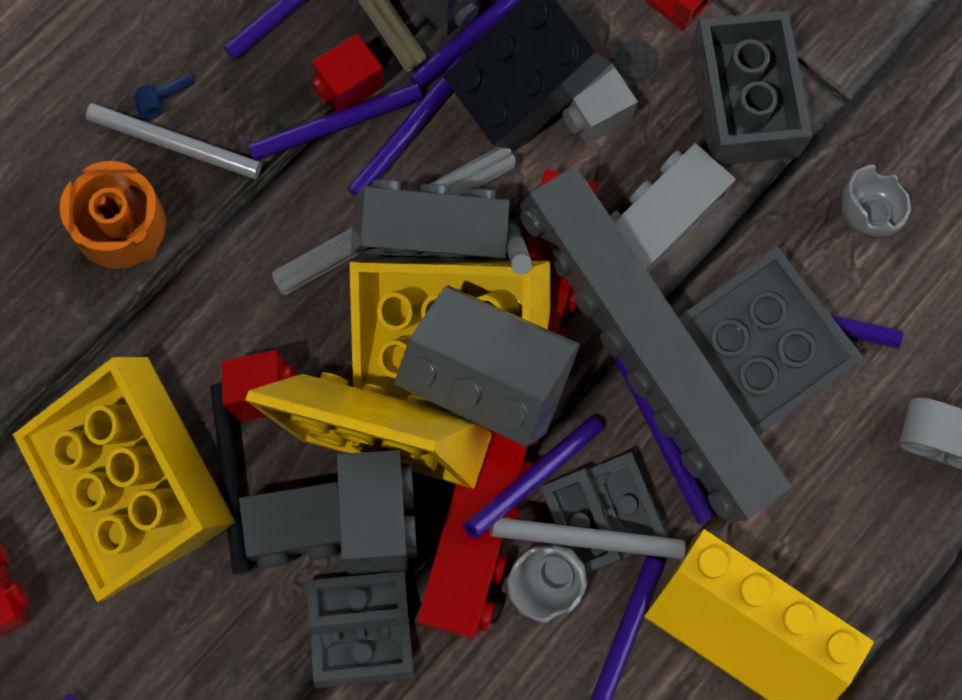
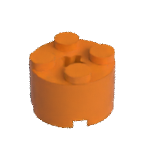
M118 161L97 162L83 169L84 173L73 183L70 181L67 184L60 199L61 221L70 237L88 260L103 267L121 269L135 266L141 262H148L154 258L165 234L166 217L152 185L137 169L129 164Z

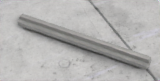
M495 147L431 184L448 186L450 195L467 194L468 189H477L513 169L516 160L510 148ZM352 227L272 272V279L278 290L283 295H288L361 254L350 253Z

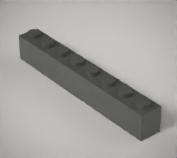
M576 165L530 192L518 207L521 211V220L525 229L533 237L539 238L548 252L547 259L550 261V266L557 275L565 277L575 292L574 300L580 311L585 316L592 317L602 332L600 337L604 347L612 356L620 359L628 371L627 379L630 386L640 397L646 398L655 412L654 420L658 428L665 436L674 440L682 452L681 460L684 467L693 477L700 479L709 493L708 501L717 515L726 519L729 524L748 520L792 488Z

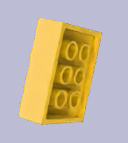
M373 256L349 262L353 387L363 390L366 383L377 385L389 390L392 393L391 397L407 401L408 395H415L394 385L410 337L442 289L448 285L548 330L550 316V261H532L530 271L523 275L513 271L510 260ZM437 404L435 406V409H445Z
M112 357L12 434L97 603L112 597L196 550L236 523L148 357Z
M322 372L320 378L300 374L249 390L245 400L300 441L343 453L400 450L401 464H411L412 472L471 489L475 488L492 433L487 428L454 412L450 413L435 409L436 404L422 397L408 395L407 401L391 397L392 393L389 390L368 383L364 384L362 390L348 386L349 381L327 372Z

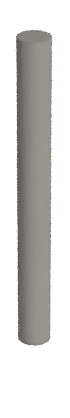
M91 103L87 109V121L255 180L259 176L262 163L94 103Z
M508 223L506 248L511 267L515 273L523 275L530 271L532 261L519 226L515 223Z
M501 518L490 527L491 537L683 559L686 548L685 541L682 539Z

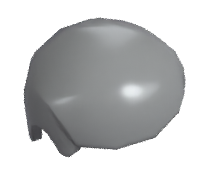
M867 165L855 170L841 194V213L847 224L854 230L868 236L883 238L895 234L905 225L911 213L909 194L898 183V177L894 174L890 176L879 175L876 173L875 165Z
M540 543L527 549L515 561L507 578L509 599L517 610L526 617L544 623L559 615L573 611L581 602V597L584 595L588 583L585 566L575 553L568 547L549 543Z

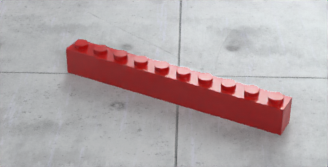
M545 169L540 186L562 173ZM586 180L596 195L599 183ZM527 231L524 242L531 261H548V252L539 238L533 237ZM550 266V316L548 330L567 338L569 329L560 327L564 310L574 311L576 304L574 300L575 292L565 277L557 275ZM490 429L488 430L492 433L475 488L471 489L455 485L417 620V625L472 641L475 640L477 630L483 632L488 630L495 603L485 600L490 582L497 584L501 582L507 555L498 553L502 538L491 537L490 528L479 538L473 539L467 535L463 524L532 466V462L524 461L527 447ZM539 439L533 442L532 444L537 445ZM513 507L502 518L518 519L520 509Z

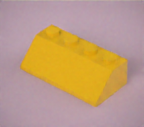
M705 529L692 538L685 550L683 559H679L644 615L645 619L766 700H837L852 682L874 644L873 640Z

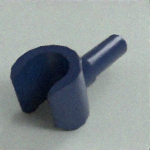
M186 74L158 88L153 85L139 87L135 93V106L140 119L146 121L159 117L164 111L160 100L166 99L168 96L194 84L190 74Z

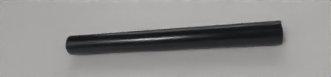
M216 383L211 385L210 389L223 499L236 523L227 528L232 575L251 573L252 568L251 561L246 557L239 498H242L243 494L233 414L223 406L222 383Z

